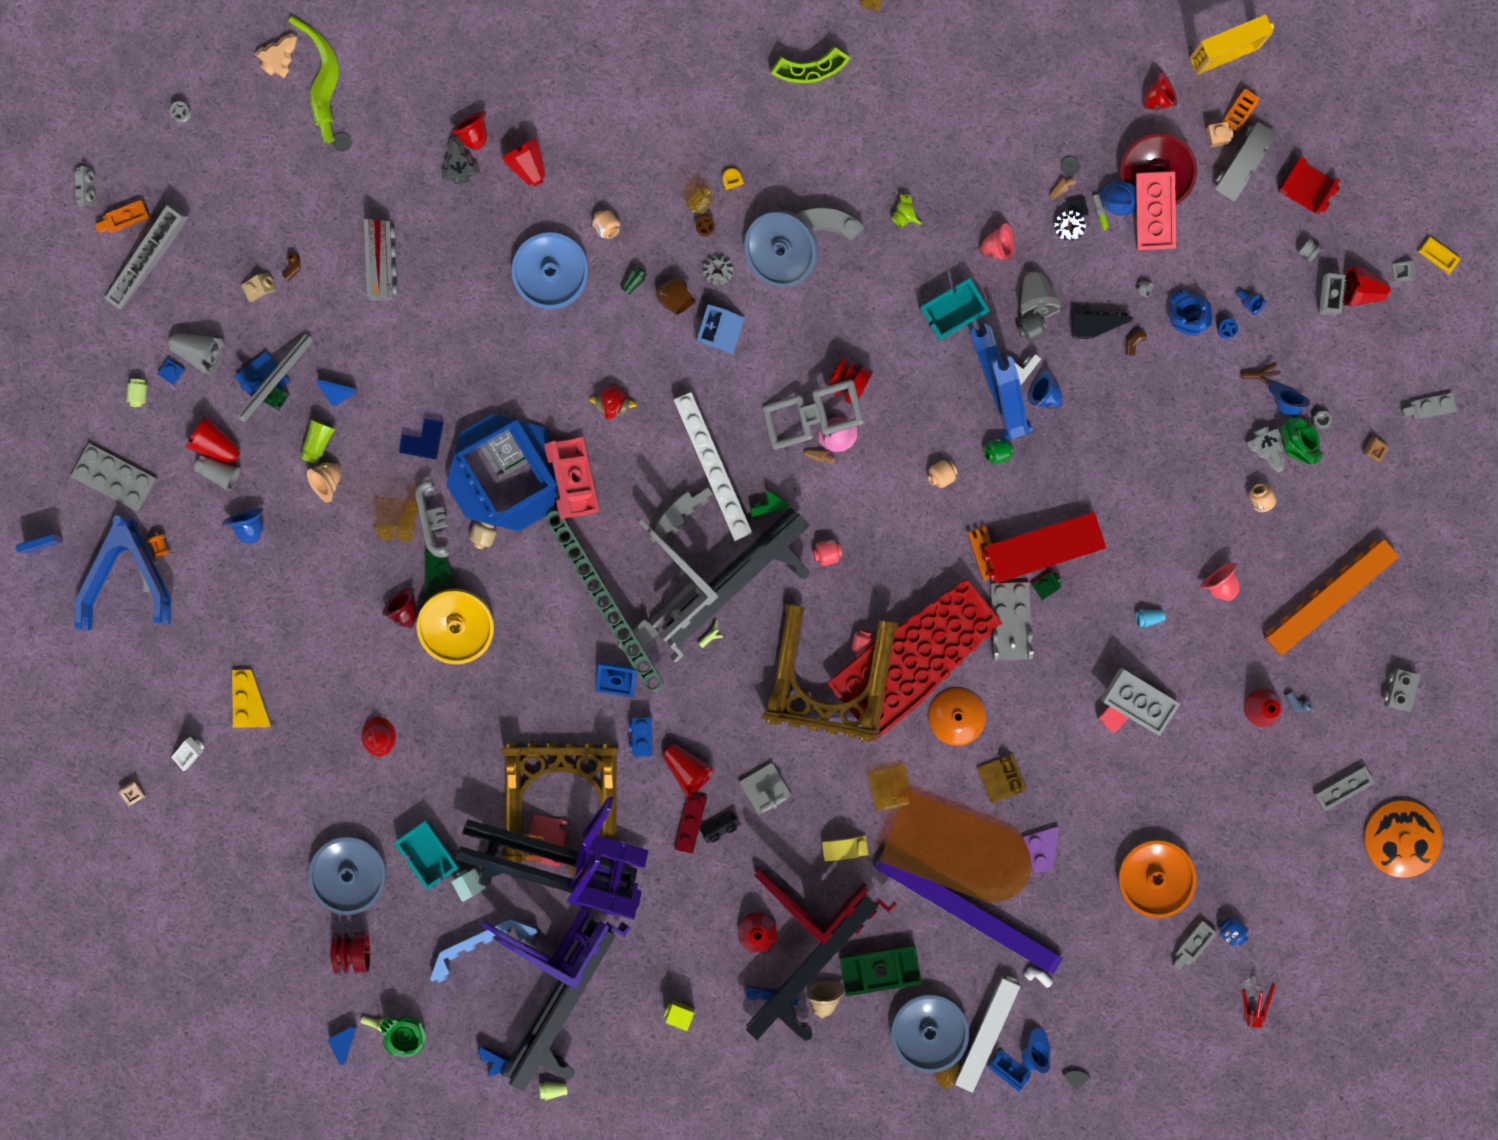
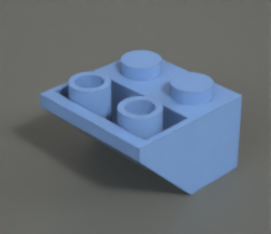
M708 304L696 340L697 344L734 354L745 318Z

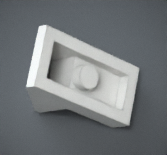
M1036 354L1033 358L1029 356L1022 364L1025 367L1024 369L1015 363L1020 385L1041 360Z

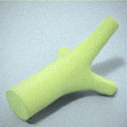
M714 620L710 631L698 641L702 648L711 640L723 637L722 634H716L719 631L717 628L718 620Z
M363 1016L361 1023L382 1032L380 1025L385 1018L372 1019Z

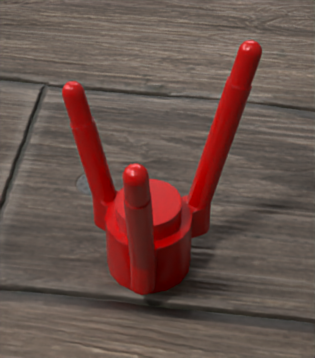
M1274 983L1270 988L1263 1011H1261L1263 991L1259 993L1257 1009L1250 1010L1249 1013L1246 990H1242L1244 1020H1247V1026L1262 1028L1275 989Z

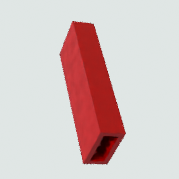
M1092 512L983 547L982 556L985 563L988 562L990 580H994V583L997 584L1106 549V545L1096 514Z

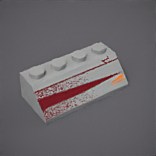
M364 219L367 297L371 301L395 300L394 295H398L397 283L394 284V276H397L396 264L393 265V257H396V246L392 245V238L396 237L395 226L392 227L390 221Z

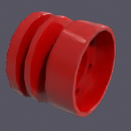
M844 356L836 365L829 379L828 386L853 380L858 399H860L874 371L862 365L856 372L854 371L856 361L853 360L848 368L846 364L849 358ZM848 388L836 392L835 397H838L842 391H845L844 401L852 405Z

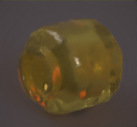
M696 186L686 196L685 201L687 204L685 206L696 215L698 213L704 214L713 204V199L710 197L713 193L705 186L702 189Z

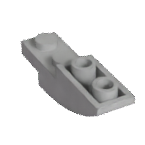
M705 489L693 498L689 492L680 497L664 513L654 532L665 541L668 538L666 536L668 533L673 531L675 534L683 529L682 524L685 521L682 515L685 514L687 517L696 511L694 507L698 504L703 506L712 500L710 496L713 495L710 489ZM651 537V541L655 543V539Z

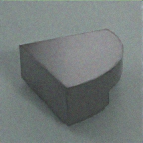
M1077 1070L1068 1071L1063 1074L1075 1090L1090 1079L1086 1073Z

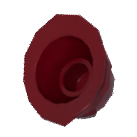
M406 588L392 597L385 605L383 615L388 616L390 620H393L400 627L412 628L416 622L415 601L413 599L414 590Z

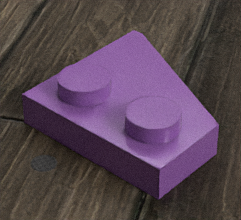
M1059 826L1023 837L1034 874L1053 869Z

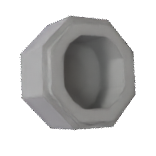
M1326 410L1317 411L1312 417L1313 425L1318 429L1328 428L1332 423L1331 414Z

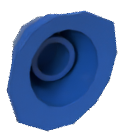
M1117 181L1105 186L1101 191L1100 198L1108 212L1127 216L1136 211V188L1133 184Z
M1047 370L1039 372L1028 392L1029 403L1033 406L1037 405L1048 409L1060 408L1063 395L1050 372Z
M263 508L230 516L224 520L223 525L231 526L241 542L245 544L256 543L261 538L263 531L261 519Z

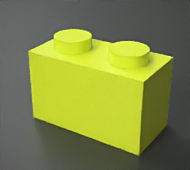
M673 1000L672 1004L668 1003L664 1013V1017L667 1018L666 1023L688 1031L695 1008Z

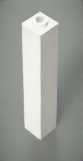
M1010 976L1006 978L1001 977L956 1076L955 1085L973 1093L1021 987L1019 984H1016L1018 980Z

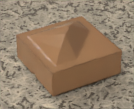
M1371 437L1363 454L1373 461L1380 463L1389 446L1376 437Z
M135 780L118 789V793L128 806L145 797L144 792Z

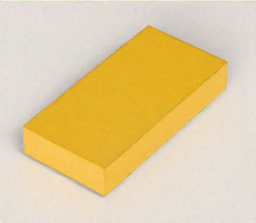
M1431 236L1428 237L1418 253L1447 274L1452 272L1461 259Z

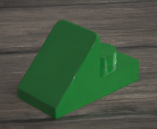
M766 490L769 505H765V502L754 504V508L750 510L752 517L787 510L789 509V504Z

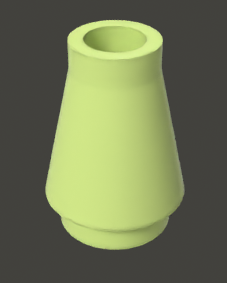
M548 1081L539 1083L540 1099L549 1100L567 1095V1083Z

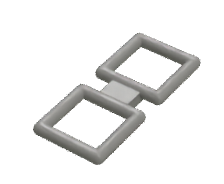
M847 380L814 390L812 394L815 404L805 406L801 395L764 405L762 411L772 448L776 450L812 439L813 434L810 426L820 423L824 435L863 424L864 419L854 381ZM848 388L855 418L828 426L821 396ZM797 404L804 434L778 441L771 411Z

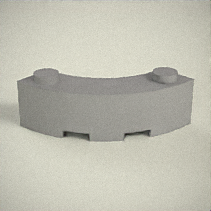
M1257 122L1254 128L1250 126L1244 135L1247 138L1225 173L1221 172L1216 179L1218 185L1215 190L1235 202L1253 174L1251 170H1256L1277 133L1260 122Z
M815 208L795 214L801 217L813 231H830L842 236L849 243L864 230V226L859 221L846 213L834 209Z

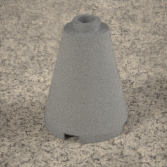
M175 333L168 340L169 349L204 374L210 375V371L215 372L223 356V354L219 355L221 347L224 348L222 339Z

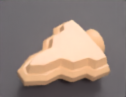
M290 33L283 36L277 43H270L266 48L261 47L254 54L262 61L260 67L271 76L277 73L285 78L290 71L288 66L292 61L291 53L295 49L297 37Z

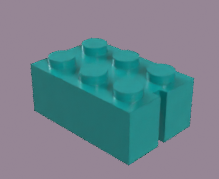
M971 278L955 286L954 291L950 289L919 309L927 324L932 323L930 329L938 343L987 315L990 311Z
M429 820L424 821L394 843L403 858L407 855L411 856L406 862L427 891L442 881L443 877L446 878L461 867Z

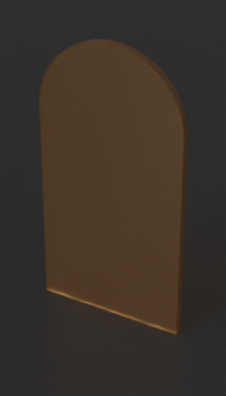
M905 790L888 840L885 843L880 862L986 902L1008 900L1025 887L1031 873V856L1020 836L1005 827Z

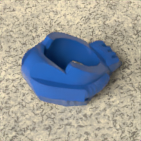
M1186 290L1178 291L1171 296L1170 302L1172 307L1169 311V319L1175 330L1189 336H1197L1211 327V304L1205 297L1203 298V296L1197 294L1189 295Z

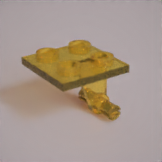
M414 501L408 502L407 509L397 526L374 524L373 528L377 537L384 541H391L392 538L399 539L401 542L416 540L414 531L416 515L418 514L417 504Z
M905 764L867 773L876 811L893 808L897 810L899 809L898 807L910 805L909 803L914 802Z

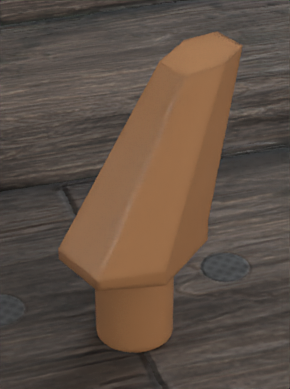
M1063 177L1050 192L1051 201L1065 191H1068L1067 187L1076 184L1074 177L1066 180Z
M808 449L804 452L805 456L820 463L825 461L829 465H833L835 459L829 455L830 451Z

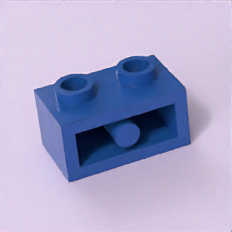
M652 717L632 718V722H629V733H632L633 741H629V753H633V757L653 756Z

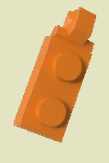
M139 200L106 213V216L103 217L104 221L95 224V227L99 233L106 230L109 233H115L150 219L143 201Z

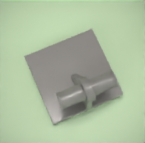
M773 763L739 782L758 815L764 814L772 808H778L777 805L786 801L791 796Z

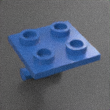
M264 352L236 374L235 378L241 384L242 390H246L250 397H252L274 371L277 364L267 352ZM284 375L276 387L281 389L290 381Z

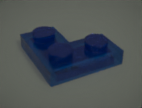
M424 419L421 437L402 434L399 453L437 460L444 422Z

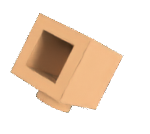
M1228 122L1209 125L1205 129L1209 148L1227 145L1231 138H1233L1232 127L1228 126Z

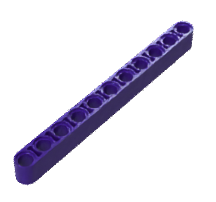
M882 850L873 867L1047 972L1054 975L1063 960V957L1038 944L1033 939L1023 935L1018 930L1003 923V921L988 914L983 909L973 905L968 900L958 896L953 891L938 884L886 851Z

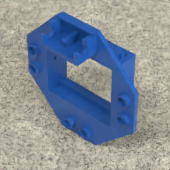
M492 414L460 432L446 487L465 519L519 532L552 512L558 485L553 462L548 463L544 444L553 441L546 428ZM510 432L543 489L498 514L464 457Z

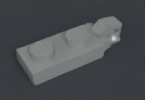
M1453 393L1415 400L1410 403L1411 407L1401 410L1402 416L1413 415V418L1418 420L1457 412Z
M1202 920L1177 949L1178 951L1175 954L1178 958L1172 965L1180 970L1185 963L1187 965H1190L1192 962L1194 963L1217 935V932Z

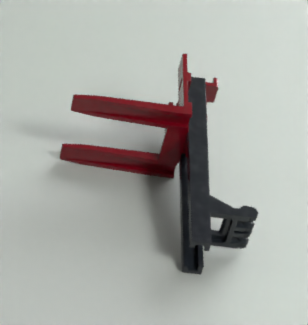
M757 867L754 870L756 872L754 876L820 941V944L746 1024V1031L758 1040L774 1021L779 1018L800 1038L808 1041L813 1036L812 1028L807 1022H800L797 1019L792 1002L851 936L861 931L864 927L863 923L867 919L870 920L877 913L876 909L879 904L890 913L896 907V902L893 901L888 906L879 897L874 901L866 894L868 889L866 884L862 882L833 916L821 926Z

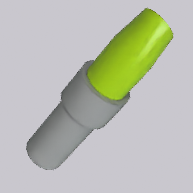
M1100 194L1092 196L1096 207L1097 217H1099L1100 224L1105 231L1109 227Z

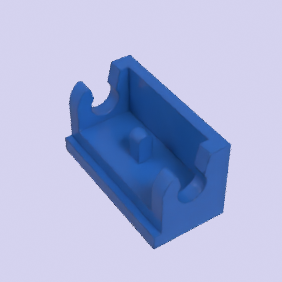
M1001 1049L987 1065L990 1070L1018 1092L1021 1091L1031 1077L1029 1071H1026L1024 1067Z

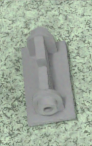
M80 166L74 172L75 186H81V189L75 190V202L78 203V207H85V205L94 206L96 195L93 184L95 180L93 168Z

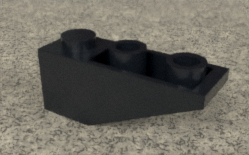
M1078 311V314L1073 316L1072 339H1094L1130 323L1133 320V316H1128V313H1116V316L1109 315V312H1097V315H1093L1089 311Z

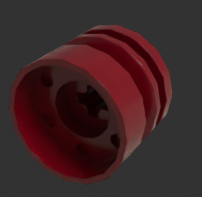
M354 932L352 941H350L348 933H343L342 939L340 933L333 934L330 959L334 974H340L342 969L344 974H347L350 965H352L355 973L369 972L370 953H365V951L370 952L368 932Z

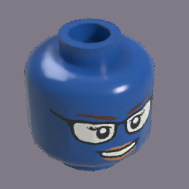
M1228 917L1219 927L1220 936L1231 946L1237 944L1241 946L1248 939L1246 936L1248 928L1236 917Z

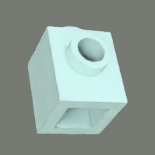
M466 869L456 874L458 878L451 882L462 902L486 889L485 886L478 883L479 875L475 869L469 872Z

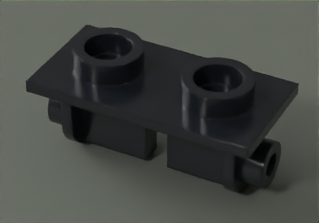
M728 811L718 817L719 825H716L715 821L712 820L702 826L700 832L707 844L709 842H717L723 834L732 833L741 825L733 811Z

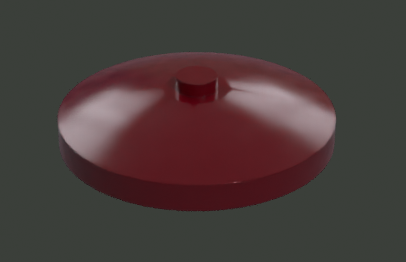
M1164 132L1150 133L1138 138L1127 148L1120 165L1121 181L1133 184L1136 188V173L1175 171L1176 205H1178L1187 198L1195 185L1197 162L1191 148L1179 137Z

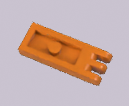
M984 525L981 526L983 534H980L979 528L974 529L975 537H973L971 530L967 531L982 580L989 579L988 570H990L988 562L985 563L982 556L983 547L992 545L987 528Z

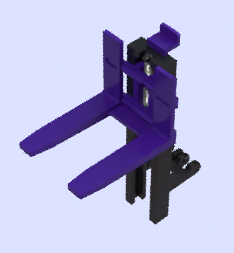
M609 796L584 829L581 835L584 840L579 846L578 851L467 819L462 834L488 841L489 844L485 853L460 846V849L457 851L456 860L482 867V873L478 880V883L482 886H488L491 883L492 877L504 873L570 892L571 894L567 899L568 903L601 910L606 914H614L634 920L642 892L637 890L638 883L634 882L637 868L624 865V863L645 868L649 850L597 835L611 810L613 797ZM505 846L574 866L573 876L569 878L496 857L498 847ZM601 856H602V857L609 858V859H613L614 862H613V861H610V860L603 859V858H601Z
M582 906L553 957H549L485 921L479 920L478 923L482 927L495 934L494 939L556 978L500 1073L502 1076L511 1079L509 1081L511 1086L524 1092L539 1065L566 1079L574 1077V1069L559 1055L553 1056L549 1048L616 937L613 933L616 932L625 937L630 927L623 921L619 927H616L609 922L605 924L600 920L598 923L591 919L583 932L581 929L590 916L591 911ZM575 939H577V945L575 946L568 960L565 961V956L567 955Z

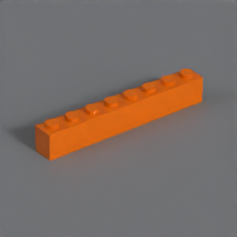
M1376 539L1368 546L1370 550L1365 554L1363 552L1359 553L1354 558L1355 562L1351 566L1347 564L1341 568L1339 576L1328 579L1324 583L1326 587L1321 591L1319 589L1315 590L1310 595L1311 599L1307 603L1301 602L1295 607L1297 611L1294 614H1287L1280 620L1282 622L1281 625L1277 628L1273 626L1266 632L1267 636L1264 639L1278 656H1283L1399 558L1385 539L1380 541Z

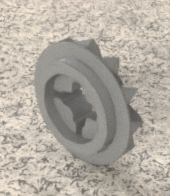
M714 255L705 261L703 275L709 283L723 285L731 279L733 265L724 255ZM713 263L718 267L724 265L721 269L724 276L719 273L711 275L715 270Z

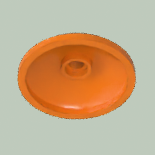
M952 688L943 691L933 700L929 709L928 720L932 732L939 740L949 745L960 746L974 741L981 734L986 722V712L983 703L974 693L962 688ZM957 713L961 714L962 716L961 720L959 721L955 720V715Z

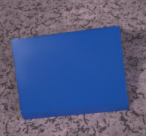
M599 662L596 692L634 697L637 672L634 667Z

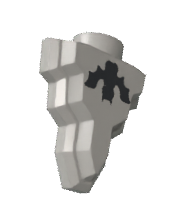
M1267 426L1254 432L1256 437L1246 442L1250 451L1256 452L1259 458L1266 459L1268 465L1276 472L1284 470V457L1281 452L1283 450L1281 427L1270 430Z

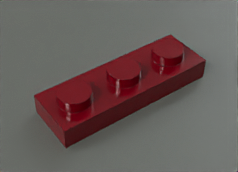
M690 794L691 796L687 797L674 850L693 854L707 798Z

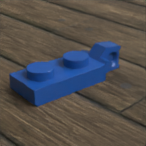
M747 985L745 998L752 1001L760 998L767 1002L777 990ZM799 995L792 1002L793 1005L798 1006Z

